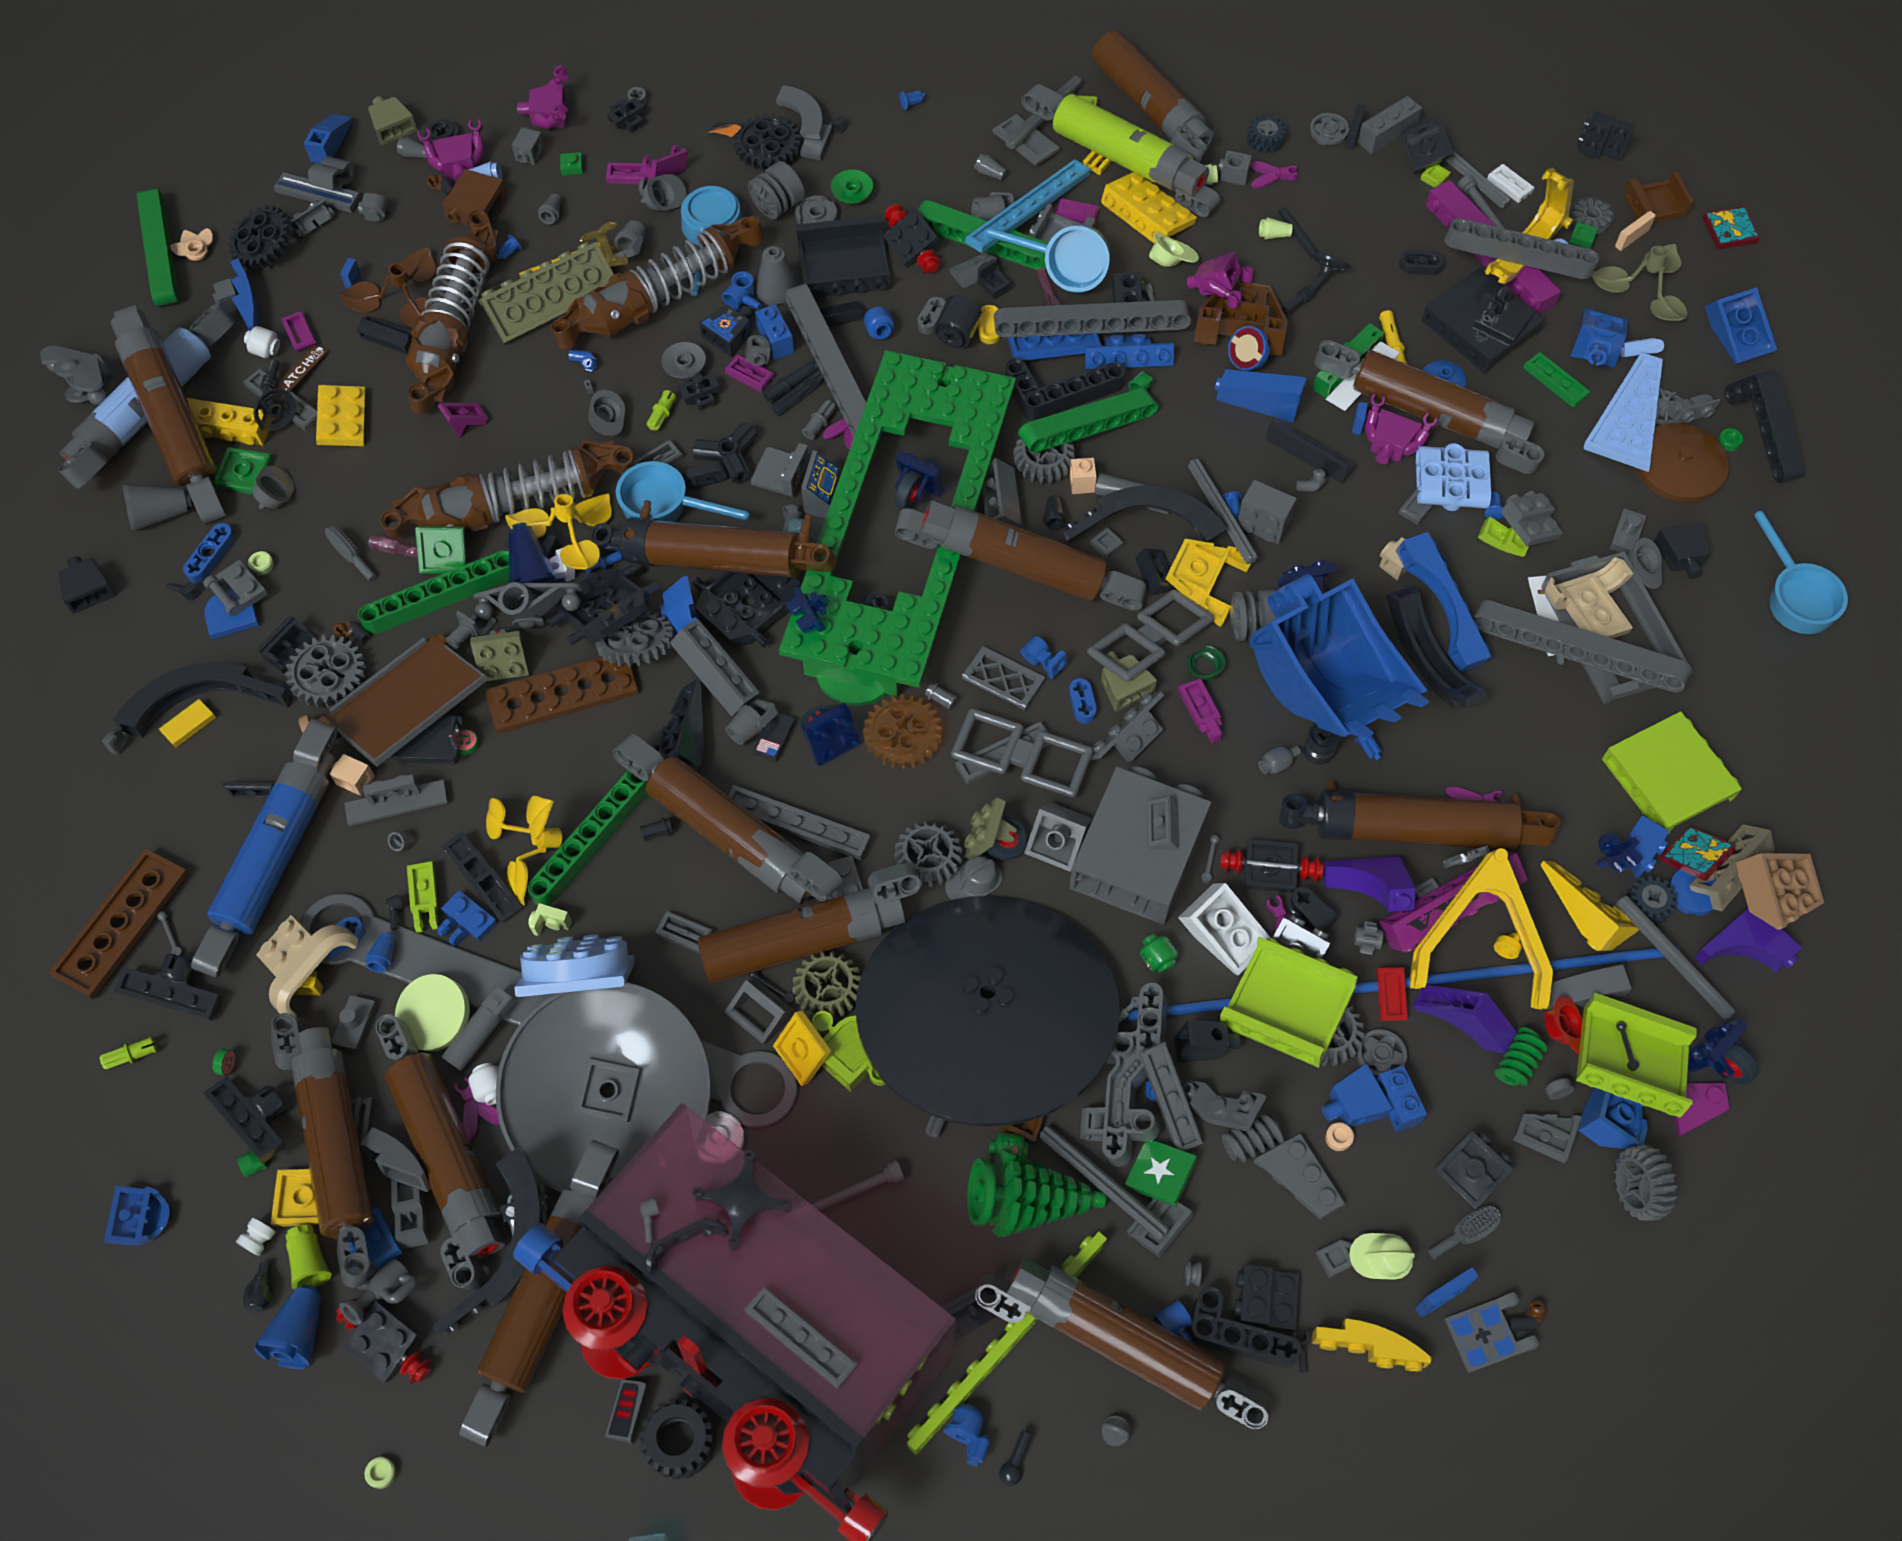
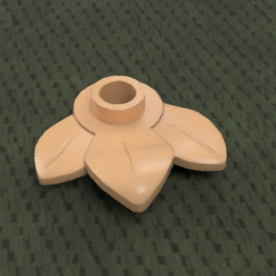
M208 228L201 231L199 235L184 230L181 241L170 245L172 252L178 256H187L188 259L193 261L201 260L208 253L207 248L213 242V235Z

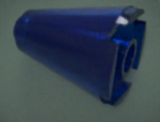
M526 523L514 524L512 526L513 529L509 530V583H545L544 581L548 579L552 583L557 580L556 574L533 527L527 526Z

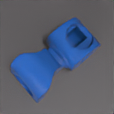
M1034 636L1020 649L1024 659L1032 665L1036 666L1038 663H1042L1050 679H1053L1067 665L1066 653L1059 651L1053 657L1052 653L1049 652L1046 642L1038 636Z

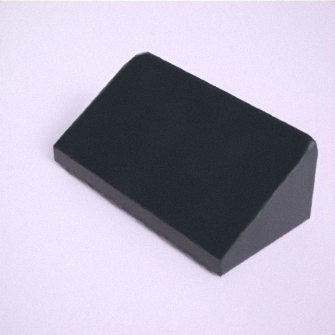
M858 301L819 309L828 327L863 319L862 309Z
M1144 548L1136 557V562L1149 595H1158L1176 589L1166 580L1170 568L1163 550Z
M276 781L224 782L222 786L231 798H267Z

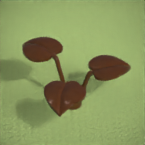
M429 247L408 255L400 263H392L388 267L389 276H385V283L380 294L375 284L365 281L356 283L347 290L340 292L341 300L347 307L358 313L374 312L380 307L378 299L383 298L388 284L391 283L396 288L404 289L409 304L401 307L399 315L401 321L406 326L413 328L415 320L426 310L425 302L428 299L419 297L412 301L407 283L411 279L415 282L423 283L434 277L436 267Z

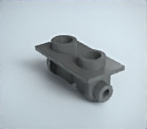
M326 199L320 202L315 201L303 213L298 212L292 216L291 221L293 224L291 227L295 229L294 231L298 237H305L316 230L313 221L322 226L330 221L335 214L330 207L326 209Z
M1702 394L1692 397L1690 400L1676 401L1670 406L1671 413L1677 416L1674 423H1689L1702 417L1708 418L1715 412V408L1721 400H1713L1711 395Z

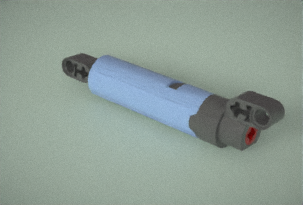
M220 303L209 307L190 326L189 330L177 328L162 342L181 387L211 359L208 347L213 345L234 324V319ZM129 377L72 432L73 439L59 452L66 461L59 467L58 471L75 488L85 485L148 422Z

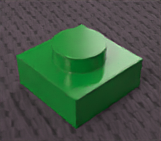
M581 152L560 154V170L562 175L583 174Z
M1577 222L1569 243L1590 249L1598 228Z

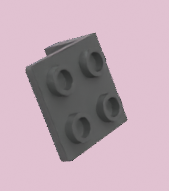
M799 443L796 450L791 453L767 447L751 478V485L793 497L809 463L808 445Z

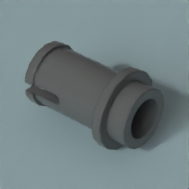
M931 683L925 692L928 700L931 701L933 699L950 710L955 704L957 696L939 687L940 684Z

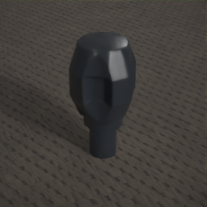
M260 1262L257 1274L254 1275V1278L245 1287L243 1303L244 1309L248 1312L261 1313L270 1303L272 1288L269 1276L271 1263Z

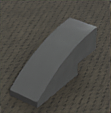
M1624 966L1607 967L1553 982L1549 1006L1546 1010L1552 1009L1555 1001L1559 997L1564 996L1570 998L1577 1008L1585 1006L1594 992L1609 998L1626 996L1631 990V986Z
M372 1127L360 1143L367 1160L378 1165L383 1177L428 1192L431 1187L423 1169L413 1154L392 1136Z
M391 1179L392 1210L395 1214V1238L401 1250L429 1244L424 1191Z

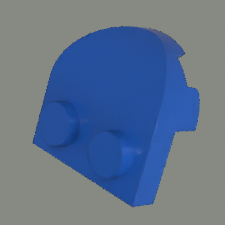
M116 1186L104 1243L141 1246L156 1239L164 1230L169 1219V1205L160 1195V1192L150 1187L140 1189Z

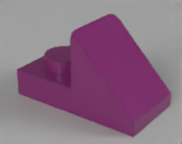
M439 403L438 405L459 438L466 425H485L488 417L478 403Z

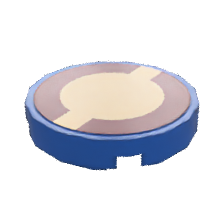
M1243 326L1236 330L1228 345V355L1231 363L1242 371L1260 368L1266 362L1270 352L1267 334L1255 326Z

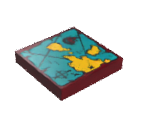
M1745 206L1705 212L1702 217L1717 249L1756 244L1760 240V236Z
M1689 826L1660 855L1661 862L1707 881L1735 852V845Z

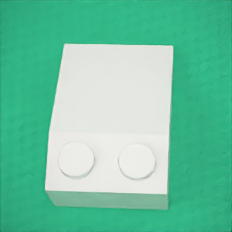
M1226 883L1212 884L1178 917L1190 933L1235 975H1239L1248 966L1257 948L1258 937L1270 938Z

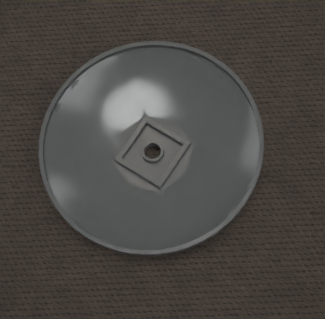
M625 983L622 987L562 992L546 999L526 1016L510 1038L503 1053L496 1080V1108L504 1138L511 1151L522 1146L535 1169L538 1180L559 1192H562L563 1189H570L573 1176L589 1143L593 1139L619 1150L618 1159L609 1176L617 1182L610 1199L638 1193L660 1182L672 1173L683 1162L697 1142L705 1125L711 1099L709 1062L703 1043L693 1025L667 999L651 990L631 983ZM606 1083H612L615 1086V1093L610 1098H605L602 1095V1087Z

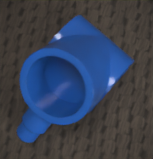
M748 272L736 273L732 277V284L722 293V299L725 304L734 310H738L743 304L757 310L761 307V303L754 299L755 288L752 275Z

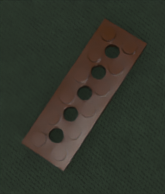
M603 657L485 690L497 735L639 694L631 667H628L627 663L619 667L618 662L611 665L610 661H604ZM607 675L615 676L612 682L606 683L602 681ZM588 681L592 683L588 689L579 688L583 682ZM559 689H568V692L565 695H556V692ZM536 695L545 696L543 701L539 703L532 701ZM518 701L521 703L519 708L509 709V705L512 702Z
M145 848L48 974L93 1000L189 875L187 870ZM150 877H157L154 885L146 886V881ZM141 897L139 905L130 907L132 899ZM125 918V923L121 927L114 928V923L117 919ZM109 939V943L105 948L97 949L98 943L101 940ZM93 960L92 966L89 969L81 970V966L85 961Z

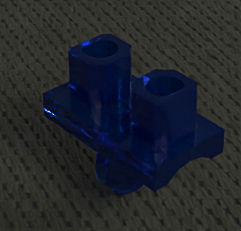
M798 586L793 590L795 596L786 603L788 609L794 616L802 611L805 612L804 616L796 620L799 629L804 634L815 628L822 632L826 627L817 612L819 611L820 615L826 614L827 610L825 607L829 604L827 596L818 595L816 592L810 594L812 598L810 600L808 595L803 594Z
M1604 834L1600 837L1598 845L1606 857L1599 859L1596 864L1600 868L1609 866L1616 874L1625 870L1627 866L1630 869L1634 868L1644 858L1635 848L1640 842L1635 837L1620 842L1615 834Z

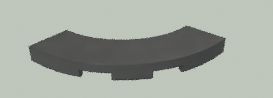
M783 85L776 98L777 105L788 107L800 114L802 118L801 138L821 139L824 120L817 101L803 90Z

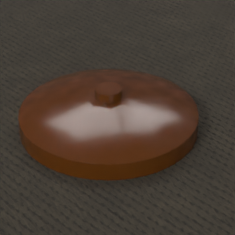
M1668 423L1657 426L1654 429L1649 472L1636 468L1642 482L1657 495L1675 502L1693 503L1708 499L1720 490L1728 476L1729 460L1720 442L1705 430L1684 423Z

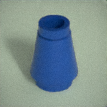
M381 933L365 957L367 961L366 967L371 971L383 973L391 966L395 937L392 934Z

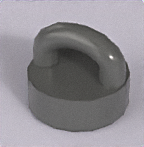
M1111 1416L1104 1421L1101 1435L1105 1443L1113 1447H1119L1127 1442L1130 1436V1427L1124 1418Z

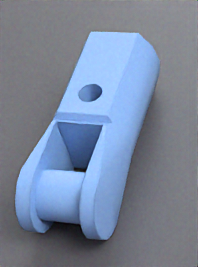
M1656 338L1626 341L1623 344L1620 355L1628 357L1640 355L1641 352L1645 354L1658 353L1663 350L1664 342Z

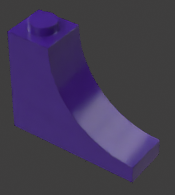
M1400 856L1324 862L1323 884L1325 888L1347 889L1364 893L1382 903L1388 912L1414 910L1416 888Z
M1748 908L1709 942L1694 959L1700 965H1704L1711 959L1720 956L1740 955L1755 959L1771 968L1774 972H1777L1782 966L1786 969L1792 966L1799 959L1795 954L1802 947L1784 930H1777L1750 913Z
M1426 985L1425 988L1421 989L1412 1004L1417 1011L1441 1018L1461 1029L1473 1038L1483 1050L1505 1054L1517 1033L1487 993Z

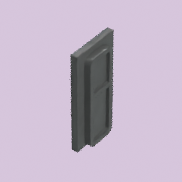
M1016 114L993 128V133L1006 142V138L1025 120ZM1034 129L1014 149L1037 166L1057 153L1060 147L1037 129Z

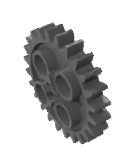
M647 611L595 644L599 656H603L604 661L609 660L611 665L618 662L619 667L624 663H627L628 667H631L633 663L641 666L642 661L650 664L651 658L659 659L658 654L666 655V649H671L670 642L673 640L674 634L670 621H666L665 616L659 618V613L651 616L650 611Z
M322 635L319 642L312 638L311 645L304 642L305 649L296 648L298 656H290L292 664H286L289 672L285 673L288 679L286 683L293 695L297 696L300 702L305 700L308 706L314 702L317 708H320L323 702H325L328 708L331 705V701L338 703L340 698L346 697L349 692L351 693L355 690V686L359 687L362 684L360 679L366 678L363 671L367 667L359 648L355 647L351 640L346 642L344 637L337 641L335 635H332L330 640H327L325 635Z

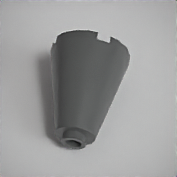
M771 246L766 248L762 254L756 283L757 296L759 300L769 306L775 304L777 306V304L781 303L787 305L784 290L799 284L784 251L780 247Z
M135 484L123 485L131 530H138L188 512L187 507L192 506L190 494L184 493V489Z

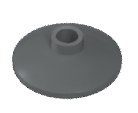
M679 342L671 345L664 351L661 363L667 374L675 378L684 379L693 377L702 371L706 363V356L700 346L691 342Z

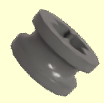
M633 87L628 91L629 100L638 96L639 99L637 100L643 105L647 102L646 92L643 88Z
M1187 1260L1185 1286L1193 1283L1196 1287H1200L1201 1262L1197 1261L1196 1264H1192L1190 1260Z

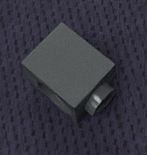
M521 127L512 143L515 160L532 165L536 164L544 149L541 132Z
M1227 150L1225 159L1221 158L1218 171L1222 172L1220 181L1245 186L1252 155Z

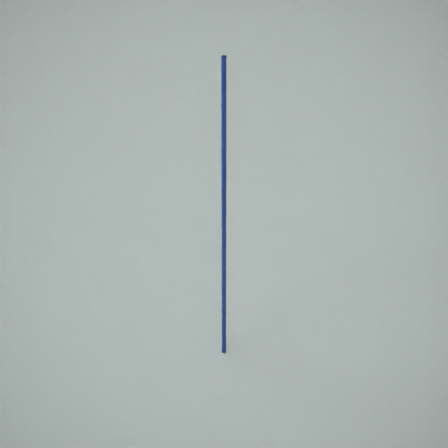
M1657 948L1555 959L1549 960L1552 970L1665 956ZM1530 963L1429 974L1426 985L1533 973ZM1405 977V988L1410 987V977ZM1377 981L1357 983L1353 994L1378 991ZM1232 998L1169 1005L1167 1016L1223 1010L1224 1006L1228 1007ZM1138 1009L1130 1010L1128 1012L1129 1016L1122 1022L1138 1020Z

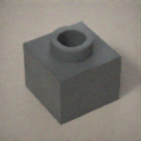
M230 278L214 283L213 286L216 293L212 295L215 303H220L227 313L236 311L237 309L232 301V297L236 296L237 292Z

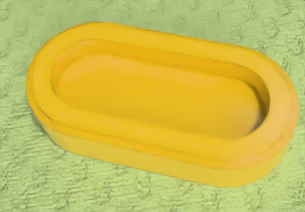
M985 305L981 308L983 315L979 323V338L985 344H994L1000 340V336L995 332L993 317L998 308L994 305Z

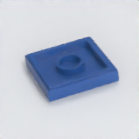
M1473 1267L1426 1296L1415 1310L1420 1317L1428 1315L1465 1291L1477 1279L1478 1274Z

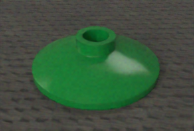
M846 170L833 178L831 191L842 202L859 203L871 195L873 182L870 176L862 171Z

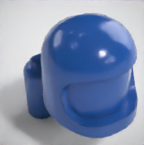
M962 1404L953 1411L954 1415L951 1423L945 1426L944 1433L959 1442L967 1444V1463L972 1466H978L979 1463L984 1461L990 1440L988 1435L980 1436L984 1421L981 1411L973 1405Z

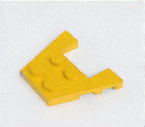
M1185 539L1166 576V580L1183 595L1214 616L1213 622L1221 627L1231 606L1209 596L1210 591L1224 562L1244 572H1247L1251 563H1245L1236 547L1228 546L1227 548L1214 546V543Z

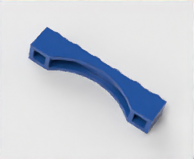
M1428 532L1403 540L1396 549V552L1405 570L1419 578L1434 592L1448 618L1450 643L1447 654L1453 666L1459 673L1482 666L1491 657L1490 649L1483 641L1479 633V627L1469 613L1467 603L1460 596L1458 586L1452 580L1447 564L1437 550L1436 542Z

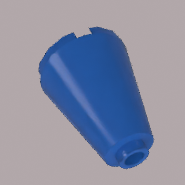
M310 1285L295 1288L257 1340L254 1348L256 1354L269 1361L270 1356L279 1360L277 1365L290 1369H305L306 1365L309 1366L312 1361L322 1296L318 1293L319 1290Z

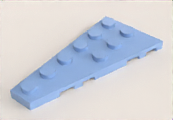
M1641 352L1584 443L1585 450L1649 472L1663 359Z

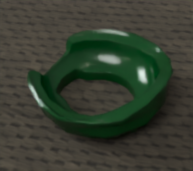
M1205 646L1203 650L1194 655L1189 654L1187 657V667L1190 674L1202 681H1210L1217 678L1226 664L1223 653L1217 648ZM1202 657L1211 661L1214 665V671L1210 674H1201L1196 669L1195 661Z

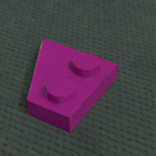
M1687 1083L1686 1098L1693 1100V1104L1681 1118L1673 1116L1677 1137L1685 1135L1692 1129L1700 1127L1730 1109L1725 1083Z

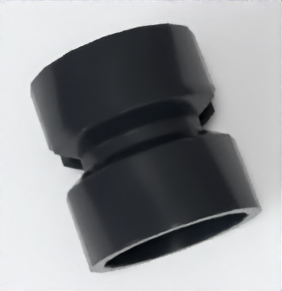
M1314 723L1308 731L1303 746L1305 758L1315 765L1329 763L1335 755L1340 735L1321 729Z

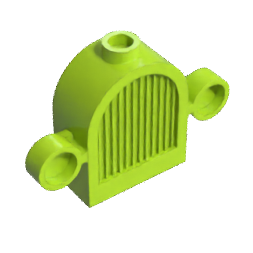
M819 1011L815 1013L812 1018V1025L819 1034L826 1035L823 1040L831 1050V1053L821 1066L850 1092L868 1075L873 1084L877 1086L885 1085L864 1053L859 1039L856 1016L847 1017L833 1027V1018L829 1012Z

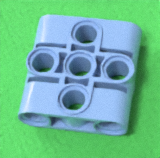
M1455 443L1447 445L1446 448L1418 447L1419 450L1416 453V484L1418 490H1420L1417 496L1418 504L1442 505L1449 511H1456L1460 507L1485 509L1489 507L1491 501V481L1488 451L1464 449Z

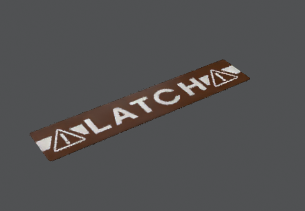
M314 345L274 388H282L290 392L328 350Z

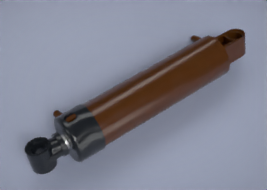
M645 500L640 517L628 518L622 527H611L608 524L599 523L592 528L590 538L594 544L605 552L620 551L625 562L631 564L663 565L787 578L798 577L802 570L829 572L837 564L836 555L826 545L810 543L812 515L810 514L805 515L800 533L657 520L649 518L651 501ZM827 554L826 559L820 562V558Z
M1334 781L1327 782L1326 789H1323L1320 794L1319 802H1307L1304 797L1297 794L1286 795L1282 800L1279 815L1280 824L1288 829L1300 828L1303 823L1317 825L1318 835L1321 839L1347 841L1351 839L1466 848L1488 846L1489 849L1497 850L1503 848L1509 851L1516 850L1518 844L1552 845L1560 826V819L1553 813L1524 811L1521 799L1517 793L1511 795V803L1353 792V790L1336 789Z

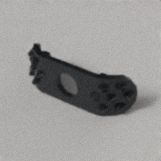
M704 1217V1219L659 1239L655 1243L652 1242L648 1254H645L647 1263H644L646 1272L649 1274L653 1273L655 1264L665 1257V1251L702 1233L705 1237L714 1234L727 1237L729 1230L718 1219L714 1221Z

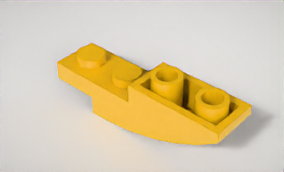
M1345 1318L1341 1323V1329L1316 1327L1312 1332V1344L1320 1345V1349L1337 1350V1347L1348 1348V1352L1358 1354L1365 1353V1350H1368V1362H1375L1376 1366L1380 1368H1393L1394 1365H1402L1408 1371H1422V1368H1426L1431 1363V1357L1408 1339L1388 1329L1367 1322Z

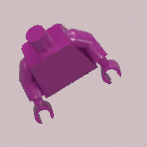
M562 65L557 66L554 70L556 77H553L546 85L540 88L531 89L529 91V102L517 103L518 114L530 115L533 126L546 130L565 128L566 112L568 109L566 108V98L561 81H568L567 70Z
M471 119L468 122L470 129L474 132V136H472V133L447 137L432 140L433 144L429 141L431 135L428 128H426L427 137H421L418 130V139L425 145L423 149L429 164L439 172H444L446 178H454L456 182L464 169L469 170L476 167L484 156L483 136H480V132L483 130L481 121L478 119L479 125L477 128H473Z
M1231 252L1202 263L1196 274L1187 278V284L1191 290L1199 288L1203 296L1216 294L1222 298L1225 296L1228 298V306L1237 308L1238 303L1240 304L1241 293L1236 290L1230 292L1228 290L1233 289L1240 274L1242 282L1251 283L1253 269L1249 266L1241 268L1235 252Z
M1373 394L1370 401L1372 410H1369L1367 415L1365 432L1367 440L1372 443L1370 450L1377 453L1376 461L1380 464H1387L1390 459L1401 461L1404 456L1417 452L1419 450L1418 447L1423 446L1427 440L1430 428L1437 426V417L1433 423L1429 424L1427 419L1430 413H1427L1423 418L1425 425L1421 428V423L1381 409L1378 412L1379 407L1384 404L1385 397L1383 395L1382 402L1376 404L1373 400L1375 394Z

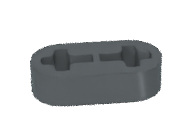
M932 297L927 301L917 319L920 333L925 335L934 333L935 323L946 302L943 298Z

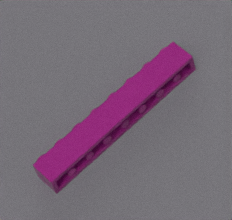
M1450 180L1430 190L1426 206L1448 229L1452 220L1456 218L1495 226ZM1472 253L1486 268L1489 263L1497 260L1496 258ZM1525 266L1512 281L1504 284V286L1512 289L1514 295L1539 314L1554 307L1561 293L1538 268Z

